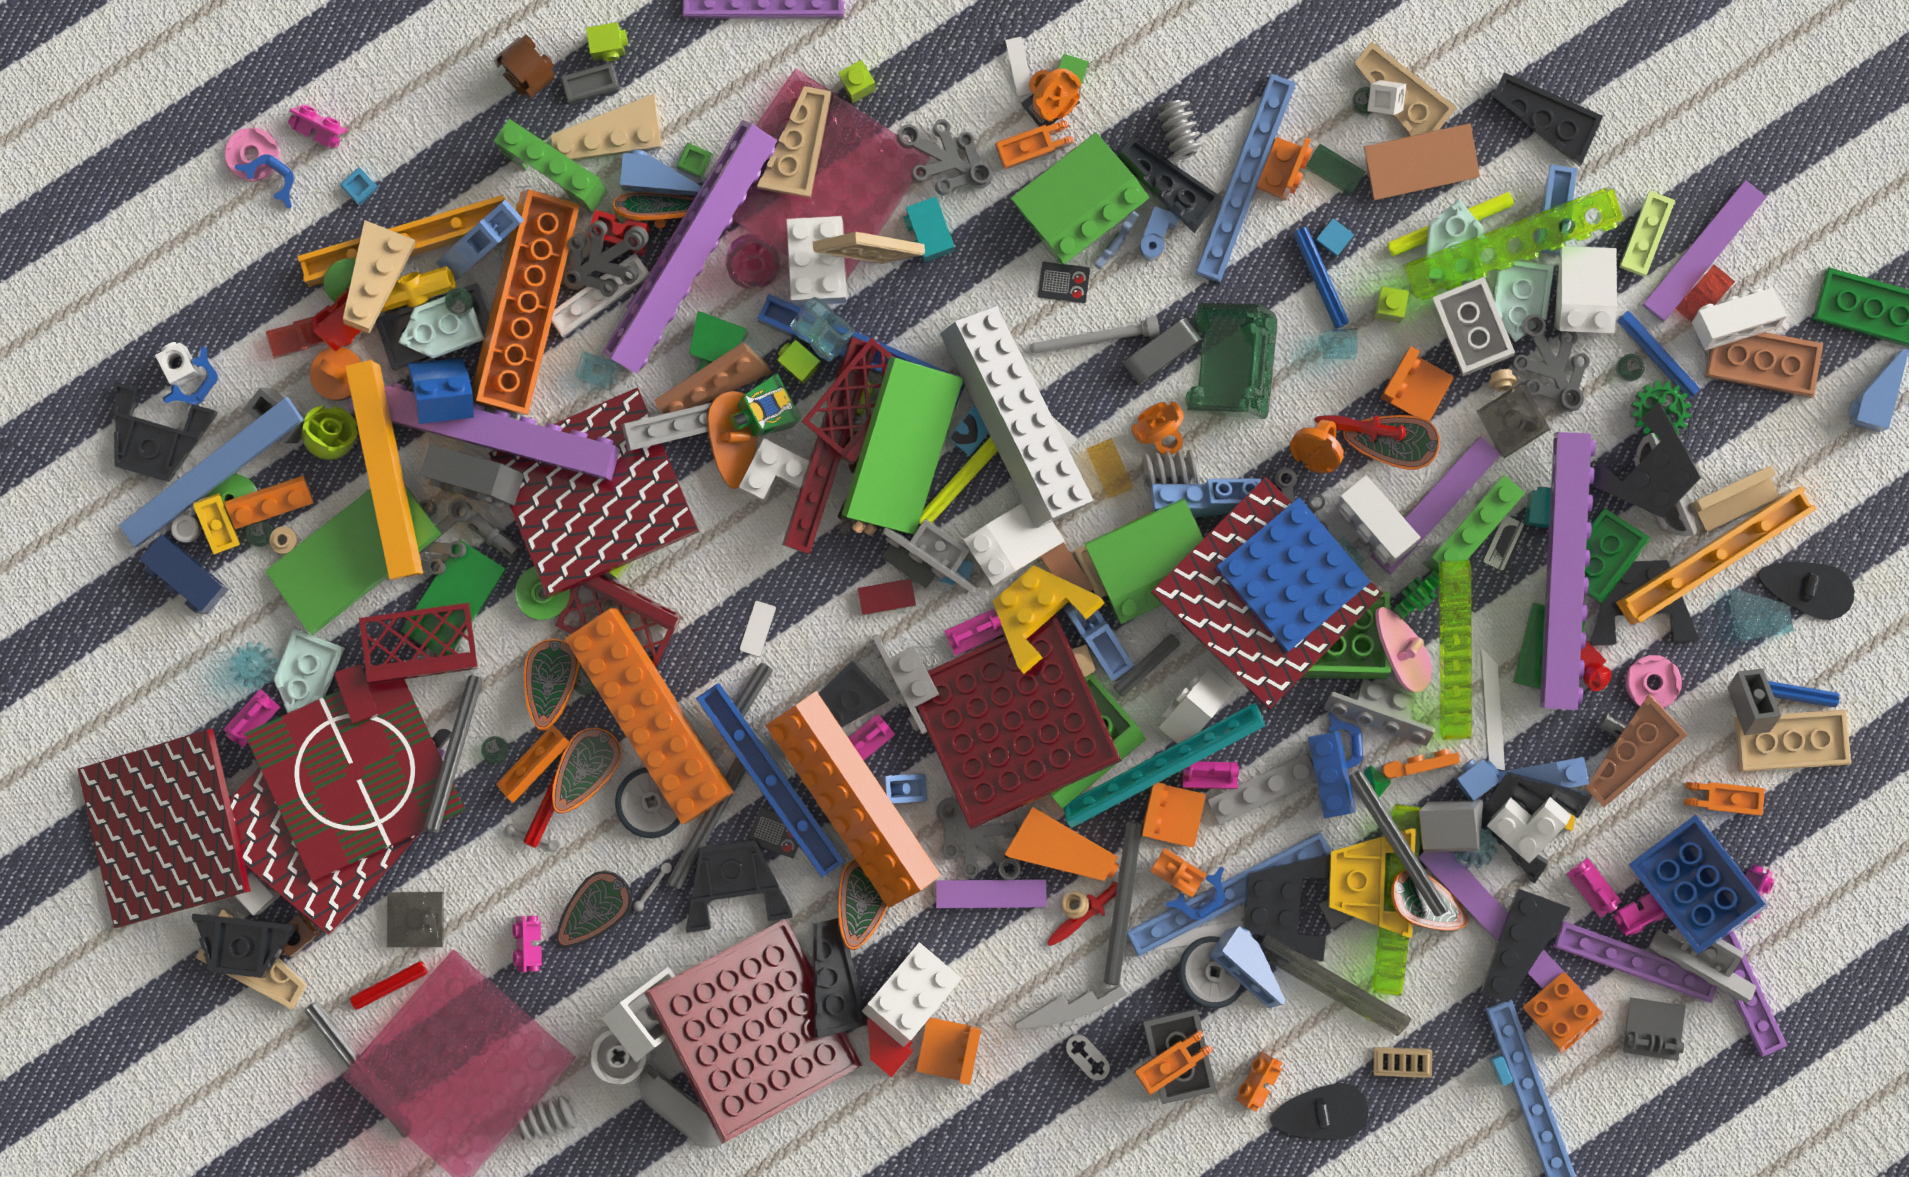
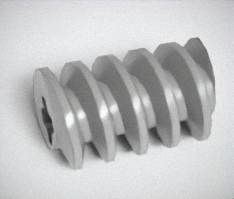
M1171 101L1156 108L1157 111L1161 112L1159 120L1165 122L1162 125V130L1168 132L1165 139L1168 142H1172L1168 147L1169 151L1176 152L1172 155V160L1174 161L1195 155L1197 149L1203 145V142H1194V138L1200 135L1199 131H1191V128L1197 124L1196 121L1187 120V118L1193 115V111H1184V108L1190 105V101Z
M1187 450L1185 458L1181 451H1176L1174 459L1169 451L1165 452L1163 460L1160 454L1155 452L1152 461L1147 453L1143 454L1142 471L1144 486L1146 480H1149L1152 486V484H1156L1157 479H1160L1162 484H1167L1168 478H1171L1173 484H1177L1180 477H1182L1184 484H1188L1190 477H1193L1195 483L1199 484L1197 454L1194 457L1191 450Z
M558 1096V1105H555L551 1099H548L547 1108L545 1109L540 1102H537V1111L535 1112L530 1105H527L525 1115L522 1114L519 1108L516 1109V1123L523 1141L524 1135L528 1141H533L535 1133L539 1138L545 1137L546 1130L550 1135L556 1133V1126L563 1132L567 1128V1123L572 1129L577 1127L576 1113L570 1097L569 1101L565 1102L562 1096Z

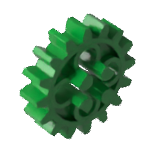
M1655 381L1652 384V388L1647 384L1642 387L1644 393L1637 392L1634 395L1639 401L1631 403L1630 406L1635 408L1636 412L1632 413L1630 417L1638 419L1634 427L1642 426L1644 428L1642 431L1643 436L1649 432L1654 433L1641 421L1652 408L1646 405L1647 398L1652 399V405L1654 406L1657 402L1665 403L1666 395L1671 396L1672 403L1665 407V412L1668 417L1669 414H1673L1676 417V421L1673 424L1678 434V428L1685 429L1687 427L1683 420L1691 418V414L1687 413L1686 409L1692 405L1691 403H1684L1683 400L1688 395L1687 393L1682 395L1678 393L1679 385L1671 389L1670 381H1666L1662 387L1659 381Z
M1437 569L1433 570L1423 580L1417 576L1400 592L1404 598L1393 608V611L1401 619L1407 616L1414 608L1421 612L1437 596L1433 591L1445 578Z

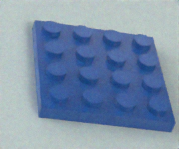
M1300 497L1215 567L1286 653L1371 582Z

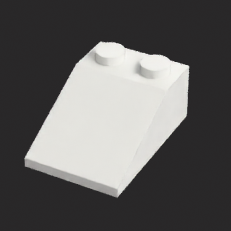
M1561 246L1554 327L1559 331L1615 333L1617 311L1616 248Z
M1024 502L964 539L993 586L999 585L1065 542L1053 522L1036 529Z

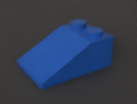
M462 358L408 364L418 424L474 418L473 393L469 375Z

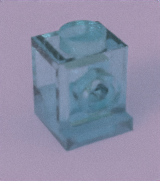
M1358 328L1325 329L1324 335H1319L1318 351H1323V359L1357 358ZM1341 338L1343 345L1337 347L1334 345L1333 340Z
M583 351L575 377L578 381L609 390L611 383L616 384L619 369L616 368L617 363L615 361ZM597 365L602 366L600 374L593 373V369Z

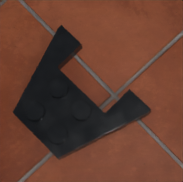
M114 382L115 467L170 482L213 422L218 412L192 404L183 431L133 417L140 389Z
M1657 402L1641 419L1661 439L1657 446L1624 481L1604 462H1601L1594 469V481L1590 485L1663 518L1702 478V475L1686 446L1681 441L1673 422L1670 421L1665 412L1663 404Z
M1668 560L1633 562L1600 605L1593 635L1590 639L1592 646L1617 644L1615 616L1624 615L1616 602L1670 568ZM1682 596L1655 613L1670 614L1672 642L1699 640Z
M1506 772L1482 810L1481 824L1499 845L1502 844L1512 856L1511 859L1517 866L1520 865L1526 872L1528 879L1535 884L1549 861L1538 854L1528 863L1487 826L1492 816L1510 797L1531 816L1551 797L1568 813L1579 818L1593 795Z
M756 839L700 847L686 933L712 928L708 901L764 893L768 921L793 918V912Z
M1330 853L1248 872L1243 928L1318 961H1324L1326 936L1298 933L1303 877L1329 879Z

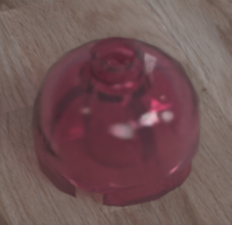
M748 233L738 237L729 246L726 254V267L729 277L736 285L745 289H751V287L756 286L762 288L774 281L780 272V257L776 246L769 238L761 234Z

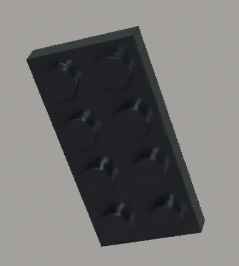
M475 283L455 290L461 291L466 289L471 296L472 305L485 337L490 316L479 285ZM452 291V292H449V293H446V294L437 296V297H435V298L429 299L428 301H426V302L423 303V304H426V303H429V302H431V301H434V300H437V299H439V298H442V297H445V296H447V295H450V294L454 293L455 291ZM415 307L400 309L380 316L375 321L393 371L406 367L409 363H418L431 358L398 343L402 333L405 332Z

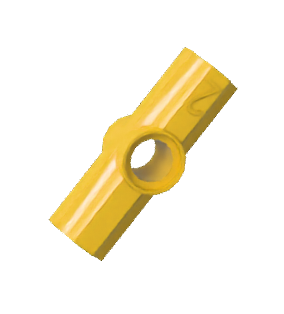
M445 266L422 274L411 272L402 276L395 283L381 312L404 305L415 307L425 303L430 297L455 290L456 283L452 270Z

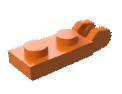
M1064 120L1049 126L1043 125L996 142L995 147L1004 170L1073 144L1072 136L1063 137L1052 142L1049 135L1068 128L1067 121Z
M1449 748L1434 752V758L1424 760L1423 755L1407 758L1408 764H1402L1399 761L1388 762L1381 766L1382 769L1380 770L1387 779H1393L1459 764L1460 758L1458 752L1451 754Z
M1686 782V788L1689 790H1707L1706 801L1695 798L1684 799V805L1705 807V810L1763 815L1765 788L1708 782L1707 784Z
M1201 1030L1187 1037L1182 1042L1181 1040L1134 1070L1149 1096L1194 1067L1196 1062L1213 1051L1212 1047L1208 1045L1202 1047L1193 1056H1190L1186 1048L1198 1042L1204 1036Z

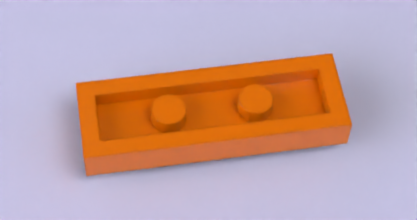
M304 476L225 501V507L234 528L237 529L313 504V497Z
M552 725L496 785L514 803L555 758L564 751L570 742L559 729Z

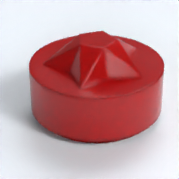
M1594 663L1585 671L1583 682L1592 691H1600L1609 684L1611 670L1602 663Z

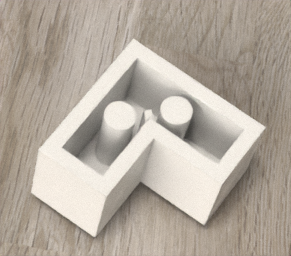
M763 439L739 488L741 491L765 503L778 479L800 490L809 461Z
M1210 669L1202 677L1197 673L1187 685L1191 690L1185 688L1176 698L1179 704L1175 706L1172 703L1162 714L1165 720L1159 728L1177 744L1199 733L1234 691Z
M1510 797L1492 816L1487 826L1530 863L1567 825L1571 815L1549 797L1531 816Z

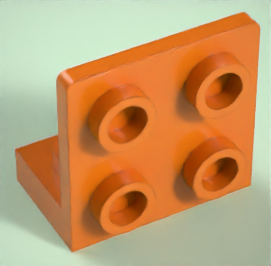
M1276 137L1256 189L1284 200L1287 199L1289 193L1295 194L1303 173L1298 172L1299 168L1305 169L1313 148L1308 147L1311 139L1306 137L1302 146Z
M1410 346L1380 398L1411 416H1419L1430 421L1449 388L1453 376L1418 357L1420 351Z
M1162 783L1152 785L1141 836L1194 847L1206 797L1205 794Z
M1565 972L1561 973L1523 1006L1524 1011L1553 1041L1554 1047L1561 1055L1603 1020V1015L1599 1008Z
M930 1017L926 1021L917 1071L959 1080V1083L970 1085L981 1028Z

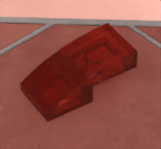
M1714 264L1675 309L1692 323L1701 307L1708 304L1715 306L1735 281Z
M313 317L293 321L292 325L266 331L265 335L273 359L325 343L313 331Z

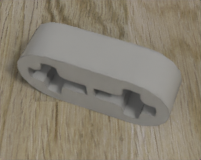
M1076 1034L1067 1040L1066 1051L1088 1077L1093 1080H1102L1107 1077L1110 1070L1109 1062L1084 1035ZM1074 1040L1078 1043L1082 1040L1085 1042L1083 1048L1088 1053L1085 1058L1080 1052L1072 1053L1071 1050L1074 1047L1071 1043ZM1090 1057L1097 1063L1100 1061L1104 1062L1102 1066L1104 1072L1102 1074L1098 1072L1092 1074L1090 1072L1092 1065L1087 1061Z

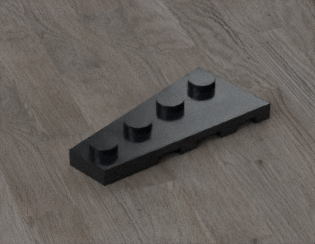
M1517 888L1480 993L1508 1003L1571 907Z

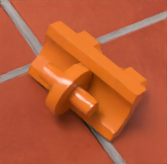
M1166 848L1162 850L1150 872L1192 898L1207 875Z

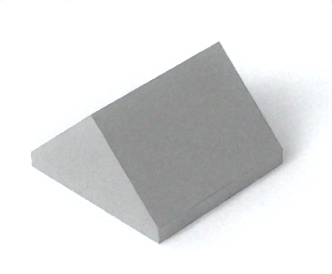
M1483 801L1427 802L1419 811L1423 851H1479Z

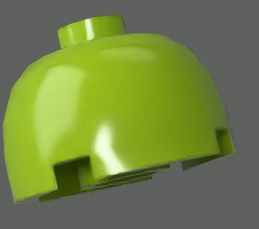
M324 405L317 406L311 409L305 416L301 437L305 447L312 455L320 459L335 460L348 454L355 444L358 434L356 429L357 423L349 412L340 407L333 406V409H324Z

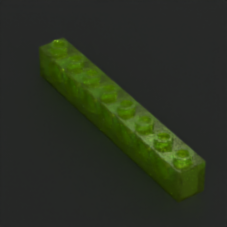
M1607 186L1402 265L1412 295L1416 299L1420 297L1421 300H1426L1436 296V291L1440 289L1452 290L1462 286V281L1472 278L1474 281L1488 276V271L1498 268V271L1511 268L1514 266L1513 262L1524 258V261L1535 259L1540 256L1539 252L1548 248L1550 251L1561 249L1566 246L1565 242L1569 240H1585L1592 236L1591 232L1602 229V231L1614 229L1618 226L1617 222L1624 220L1614 189ZM1595 208L1597 211L1596 219L1592 222H1586V212L1589 209ZM1569 218L1571 220L1570 229L1566 232H1560L1559 223L1563 219ZM1543 228L1545 230L1544 239L1540 242H1534L1533 233L1535 230ZM1518 238V249L1514 252H1508V241ZM1486 248H1492L1494 252L1492 259L1483 262L1481 260L1482 251ZM1460 258H1466L1468 261L1467 268L1460 272L1456 271V261ZM1434 268H1441V278L1437 281H1430V271Z

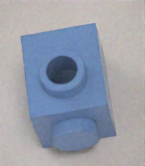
M1474 758L1461 767L1463 772L1453 779L1467 799L1473 801L1500 782L1497 777L1499 771L1491 761L1486 762L1484 759H1480L1476 762Z

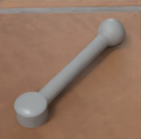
M513 825L505 827L507 835L515 834L523 838L526 835V832L515 829ZM541 838L539 842L549 846L552 851H556L560 847V843L557 840L549 841Z
M669 863L662 864L661 872L641 899L634 902L633 909L635 911L643 910L644 902L665 874L672 871V866Z

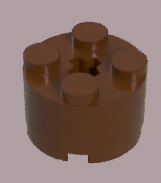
M525 34L522 38H516L494 58V62L497 68L501 65L504 67L505 73L502 75L511 86L522 96L527 94V99L531 100L554 80L555 73L552 70L554 64L545 54L541 56L534 49L536 47L535 43Z

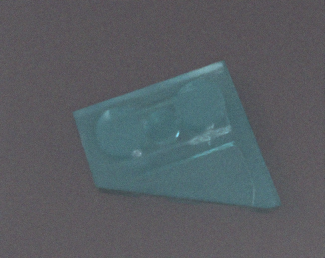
M1737 589L1727 590L1738 642L1794 632L1788 604Z

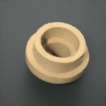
M1497 370L1490 375L1489 387L1497 392L1508 391L1516 384V377L1512 374L1511 370Z
M278 527L270 535V546L277 553L287 554L296 547L297 535L288 527ZM282 535L287 537V542L284 545L279 544V538Z
M1073 891L1064 896L1061 908L1067 917L1078 919L1088 911L1089 902L1083 893ZM1075 902H1079V908L1072 910V905Z

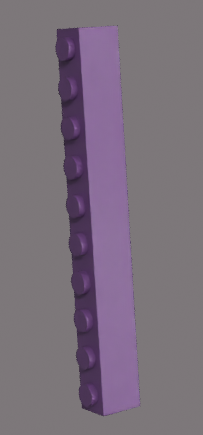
M744 120L740 122L603 349L602 353L636 374L639 369L646 365L648 355L653 346L660 342L665 326L675 317L677 306L689 294L690 285L694 278L702 272L704 262L709 253L716 249L719 242L718 239L723 230L730 226L735 210L743 204L747 196L746 192L751 184L759 178L760 169L764 162L774 153L776 139L752 123Z
M392 383V387L384 385L391 421L394 424L609 481L612 480L620 449L613 445V440L599 436L597 441L588 439L587 433L572 430L571 434L561 432L562 427L546 423L545 427L535 425L536 420L520 416V420L510 418V413L495 409L494 414L485 412L484 406L474 403V418L418 424L413 392L408 391L409 387L398 383ZM351 397L348 409L355 413Z
M1556 432L1553 434L1540 692L1541 708L1578 710V704H1582L1583 689L1579 688V676L1583 677L1584 660H1580L1581 649H1584L1586 644V634L1582 632V621L1585 622L1587 619V606L1583 605V596L1588 593L1589 587L1588 578L1585 577V566L1588 567L1590 563V551L1586 550V539L1591 537V523L1587 522L1588 511H1592L1593 497L1589 495V484H1593L1594 468L1590 467V458L1595 455L1596 448L1595 440H1591V433Z

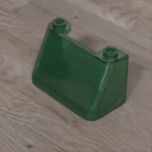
M1198 303L1197 311L1194 313V325L1203 333L1198 386H1192L1190 391L1186 393L1185 402L1187 410L1192 413L1265 419L1270 405L1277 335L1276 314L1260 304Z

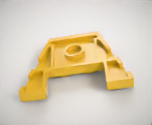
M1034 565L992 601L1017 666L1023 674L1042 659V656L1026 639L1068 602L1085 619H1088L1105 604L1098 595Z
M1416 829L1400 831L1415 854ZM1385 836L1330 851L1328 907L1412 938L1413 924L1400 917L1397 911H1384L1386 853H1395Z

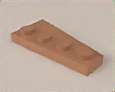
M743 342L654 401L657 408L664 414L700 406L714 400L722 393L731 392L771 374L772 371L769 364Z
M1649 693L1590 778L1589 784L1585 785V788L1603 807H1606L1687 737V732Z

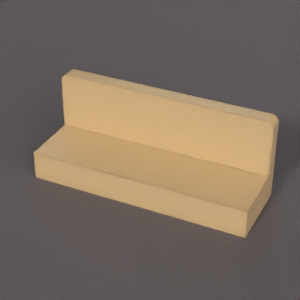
M1770 465L1692 502L1691 504L1704 530L1708 532L1779 498V494L1771 480V477L1776 475L1772 466Z

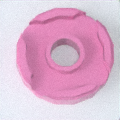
M252 127L238 130L229 138L225 145L227 167L235 176L244 181L256 182L266 179L275 171L266 164H261L257 167L253 179H248L245 172L236 170L235 165H245L252 162L247 161L245 158V153L250 148L258 149V157L263 154H270L279 160L280 152L277 142L268 132L260 128Z
M1649 655L1636 660L1629 667L1626 674L1625 688L1629 697L1636 705L1641 706L1650 693L1664 708L1671 705L1677 698V695H1679L1681 675L1678 668L1668 659L1662 656ZM1650 675H1656L1660 679V687L1657 690H1651L1647 686V678Z

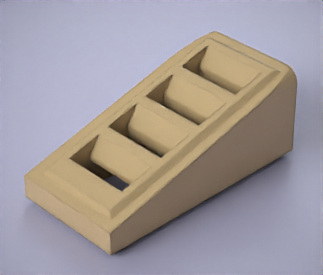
M1374 1047L1373 1075L1432 1078V1050L1428 1048ZM1383 1054H1388V1070L1383 1069ZM1395 1054H1399V1070H1394ZM1406 1055H1411V1070H1406ZM1418 1055H1422V1070H1417Z

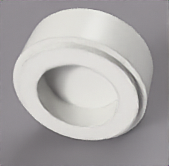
M188 515L177 517L171 526L174 538L183 543L195 541L201 531L199 522Z

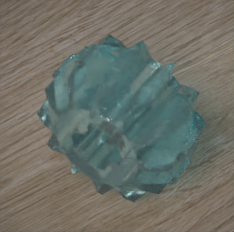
M247 642L246 650L238 647L236 650L240 656H231V660L237 662V665L230 667L231 672H239L234 678L235 681L240 682L244 680L243 686L248 688L252 683L255 688H260L262 680L265 683H270L271 679L267 674H276L277 670L270 667L271 664L278 662L277 658H269L273 650L271 648L264 650V644L260 642L256 646L252 642ZM252 659L258 661V667H254L256 670L249 668V663H253Z
M1489 828L1485 831L1481 829L1479 851H1450L1451 854H1458L1455 859L1456 863L1462 860L1465 861L1466 869L1473 863L1477 870L1482 867L1483 863L1486 865L1490 864L1492 857L1497 853V848L1494 846L1497 843V837L1490 836L1491 829Z

